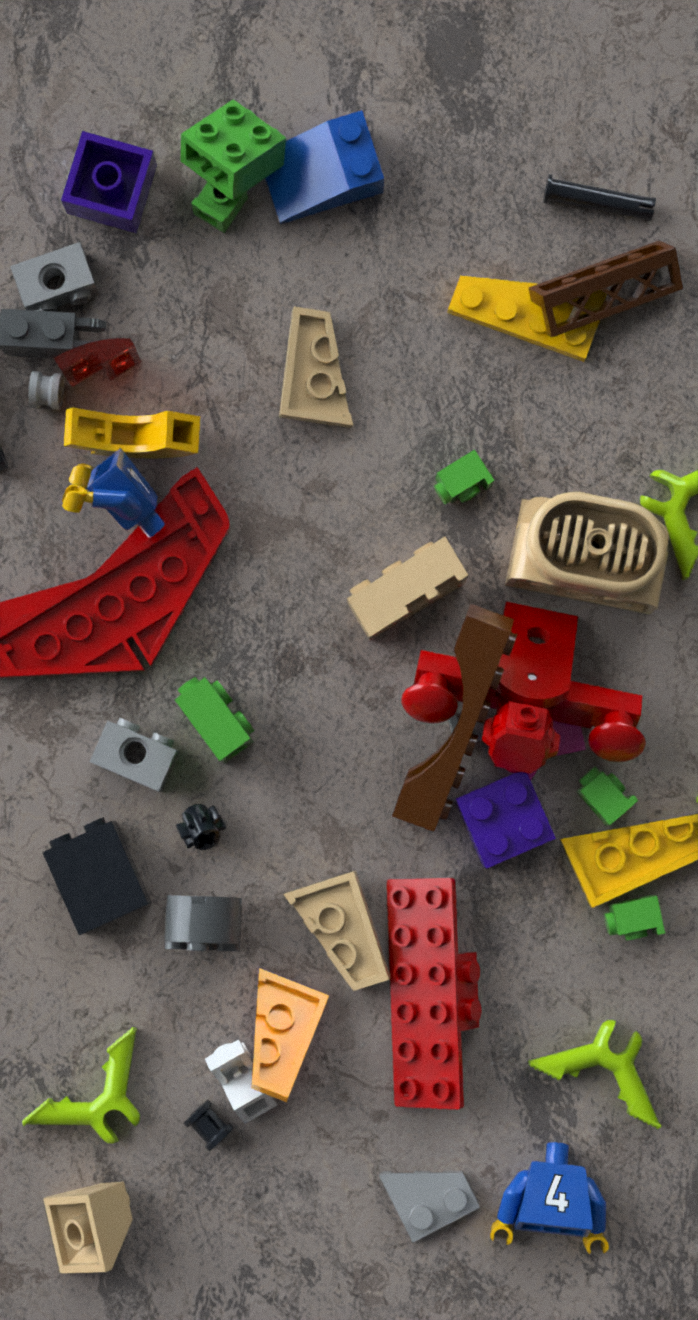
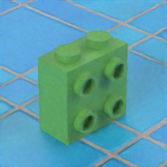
M233 99L181 133V162L231 200H234L284 165L286 137L257 117L251 110L246 109Z
M194 677L178 689L181 695L174 700L220 762L225 764L254 742L250 737V734L255 731L240 710L233 714L227 706L233 700L218 680L211 684L206 677L202 680Z

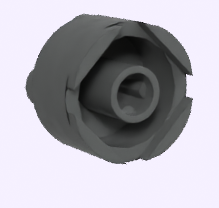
M167 895L165 949L239 952L241 944L242 898Z

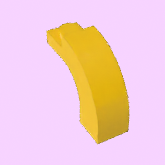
M72 407L66 409L64 447L89 450L91 454L111 456L121 448L128 458L158 459L197 454L199 450L200 416L173 411H164L146 416H126Z

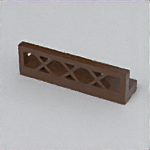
M659 240L529 287L528 290L531 302L542 308L547 335L555 337L683 289L676 247ZM668 265L671 282L659 287L651 284L650 282L656 271ZM633 278L639 281L640 284L632 297L623 299L617 295L626 280ZM600 290L607 294L599 309L590 311L584 307L593 292ZM566 302L573 305L574 308L568 319L556 324L553 307Z

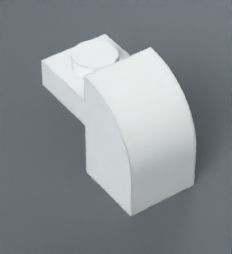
M237 1040L233 1043L224 1044L218 1047L214 1054L205 1058L210 1071L222 1085L234 1111L244 1124L278 1105L274 1097L251 1088L253 1057L244 1042L241 1043Z

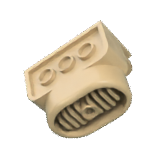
M567 492L553 498L535 497L530 500L522 499L505 586L651 614L658 609L668 557L669 534L667 528L646 508L624 500L584 492Z

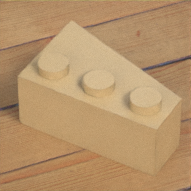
M446 537L441 538L435 543L429 542L414 552L415 556L404 563L399 560L382 570L383 576L371 583L367 579L350 589L352 595L347 598V603L369 640L465 584L469 575Z

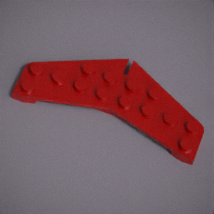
M198 467L183 475L171 487L165 498L156 506L154 511L165 522V525L155 535L148 538L138 526L102 566L90 576L0 602V678L145 671L127 642L132 638L137 643L149 665L153 666L230 530V520L226 511Z

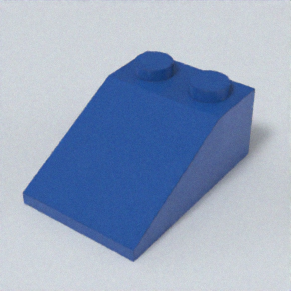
M362 110L328 120L287 140L285 144L284 165L265 178L280 224L384 193V176Z

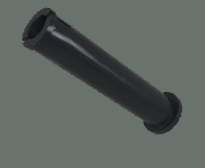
M552 174L548 175L543 203L545 204L549 200L646 219L647 221L652 220L654 213L652 208L656 204L655 197L650 198L553 179Z

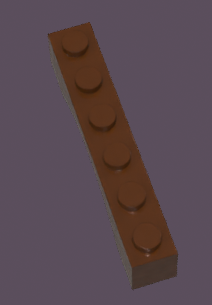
M473 604L469 605L454 647L463 683V708L461 716L452 734L443 745L425 761L408 769L392 817L433 832L439 819L447 820L453 804V800L447 797L451 787L459 789L466 768L460 766L464 755L471 757L478 739V735L472 733L476 722L484 723L491 702L485 700L489 688L497 690L504 668L498 667L502 654L510 656L517 637V634L511 632L514 619Z

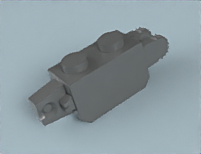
M1 309L0 349L4 354L11 356L75 359L78 358V354H104V343L79 340V331L104 332L106 331L107 322L95 318H77L75 313Z

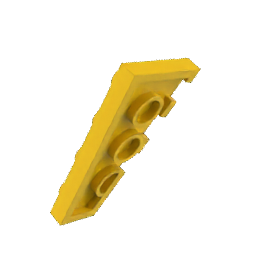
M460 275L447 313L579 361H585L600 320L555 337H550L547 335L542 308L531 302L528 288L537 285V283ZM600 290L593 292L584 307L590 311L599 309L607 294ZM566 302L553 307L556 324L568 319L574 308L573 305Z
M698 814L559 839L590 907L594 908L698 860Z

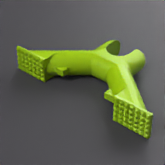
M655 470L649 477L667 486L671 491V499L667 502H660L641 495L640 504L651 513L664 518L682 574L681 579L686 580L690 577L689 574L692 572L691 570L694 568L693 566L696 564L695 561L698 556V546L694 542L697 531L690 529L685 515V509L690 497L698 494V470L683 477H678L665 470Z
M606 1020L600 1026L593 1043L528 1060L530 1067H534L548 1076L551 1075L552 1078L560 1080L562 1075L570 1074L577 1078L580 1070L598 1065L613 1072L620 1088L617 1098L626 1102L628 1106L626 1109L627 1114L646 1122L652 1127L661 1128L662 1125L659 1123L634 1065L643 1042L639 1032L635 1031L624 1051L613 1053L609 1049L608 1041L616 1021Z
M131 1027L119 1040H116L115 1043L107 1048L109 1060L102 1066L106 1072L104 1091L92 1102H72L66 1096L60 1102H54L52 1098H48L22 1120V1125H91L106 1143H117L119 1141L118 1137L106 1122L105 1116L108 1111H121L134 1126H137L140 1122L139 1111L126 1097L137 1028Z

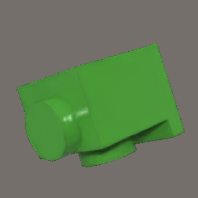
M207 182L198 197H195L191 203L193 213L225 233L248 199L247 191L234 200L227 196L223 199H218L215 197L218 189Z
M474 449L437 472L435 480L438 484L434 486V489L445 505L449 502L453 503L458 499L465 503L481 492L478 488L480 485L485 490H488L493 486L495 480Z
M596 766L579 780L583 786L576 791L605 826L615 822L638 801L634 795L625 797L622 794L626 788L613 773L606 776Z
M648 895L608 904L610 913H605L604 919L609 936L624 934L626 940H633L648 936L647 929H652V933L657 935L665 934L657 896Z

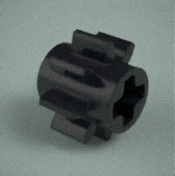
M194 804L188 807L182 813L183 823L176 825L179 835L184 840L187 848L195 846L199 850H207L214 847L220 841L219 831L226 829V825L216 807L213 805L208 808L204 804Z

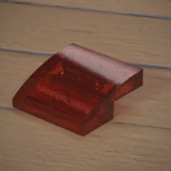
M114 338L90 342L68 350L54 358L71 387L104 369L111 381L142 362L130 338Z

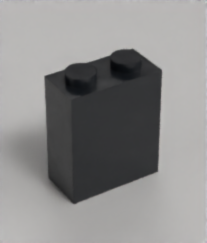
M104 817L83 826L86 833L73 839L70 833L51 840L49 842L51 849L42 852L78 935L85 934L152 903L116 821L106 823Z

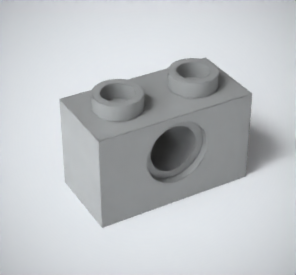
M80 242L10 266L26 310L56 312L59 306L68 303L72 305L83 304L91 300L93 294L99 293ZM56 276L65 278L63 286L59 289L52 290L47 288L51 278Z
M120 717L117 724L107 720L90 763L162 792L180 752L171 748L174 740L155 732L151 739L137 733L140 726ZM134 743H142L146 749L144 760L138 764L131 763L127 757V750Z

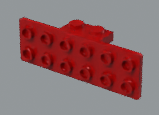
M454 878L388 879L387 909L391 977L394 1104L397 1107L462 1109L464 1107L461 1031L479 1028L482 1007L478 1000L480 966L477 962V952H458L456 881Z

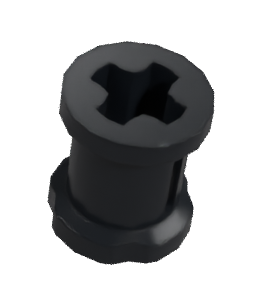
M206 1100L183 1124L186 1127L191 1126L206 1142L205 1148L210 1151L234 1127L230 1123L225 1124L211 1109L212 1103Z

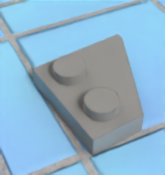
M384 1171L379 1174L412 1242L480 1208L463 1171H414V1173H391V1171Z

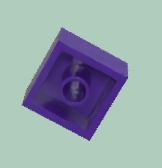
M82 131L61 198L66 213L137 234L157 168L154 152Z
M525 772L513 773L454 799L480 862L485 869L556 839L530 778Z

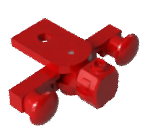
M506 601L503 616L514 619L511 632L517 634L510 656L504 654L501 656L498 667L504 668L497 690L489 688L485 700L491 702L490 708L497 709L494 717L485 720L482 740L489 746L488 754L494 765L505 768L512 773L525 772L529 774L543 767L546 760L556 756L559 750L560 735L554 731L553 721L590 729L592 726H596L589 734L588 743L591 750L602 759L611 762H627L637 758L644 751L646 745L644 735L637 729L641 717L643 696L570 681L578 616ZM538 637L542 639L545 643L537 644L532 642L529 638ZM421 650L414 684L403 692L401 698L402 706L406 713L417 721L429 724L442 723L455 715L458 709V701L463 702V683L457 658L454 656Z

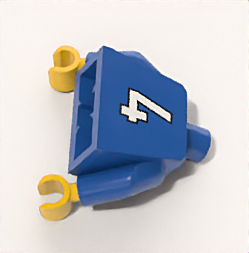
M121 448L95 468L85 463L73 467L69 477V482L72 485L66 488L62 498V507L65 510L79 513L84 502L92 503V508L106 509L126 531L137 524L148 538L164 527L165 522L154 511L158 499L156 492Z
M557 1142L547 1143L545 1162L533 1161L528 1170H522L517 1173L503 1193L497 1214L498 1220L493 1222L491 1226L490 1238L492 1241L494 1240L495 1232L504 1229L508 1232L506 1245L511 1244L513 1240L512 1224L515 1223V1230L583 1237V1245L588 1254H591L590 1245L595 1240H601L600 1247L603 1253L608 1251L609 1245L603 1235V1232L606 1230V1201L595 1181L587 1177L585 1167L568 1165L569 1145Z

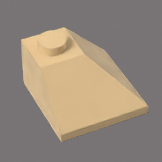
M100 1183L43 1198L60 1273H95L112 1270L133 1220L130 1198L126 1192L125 1183Z

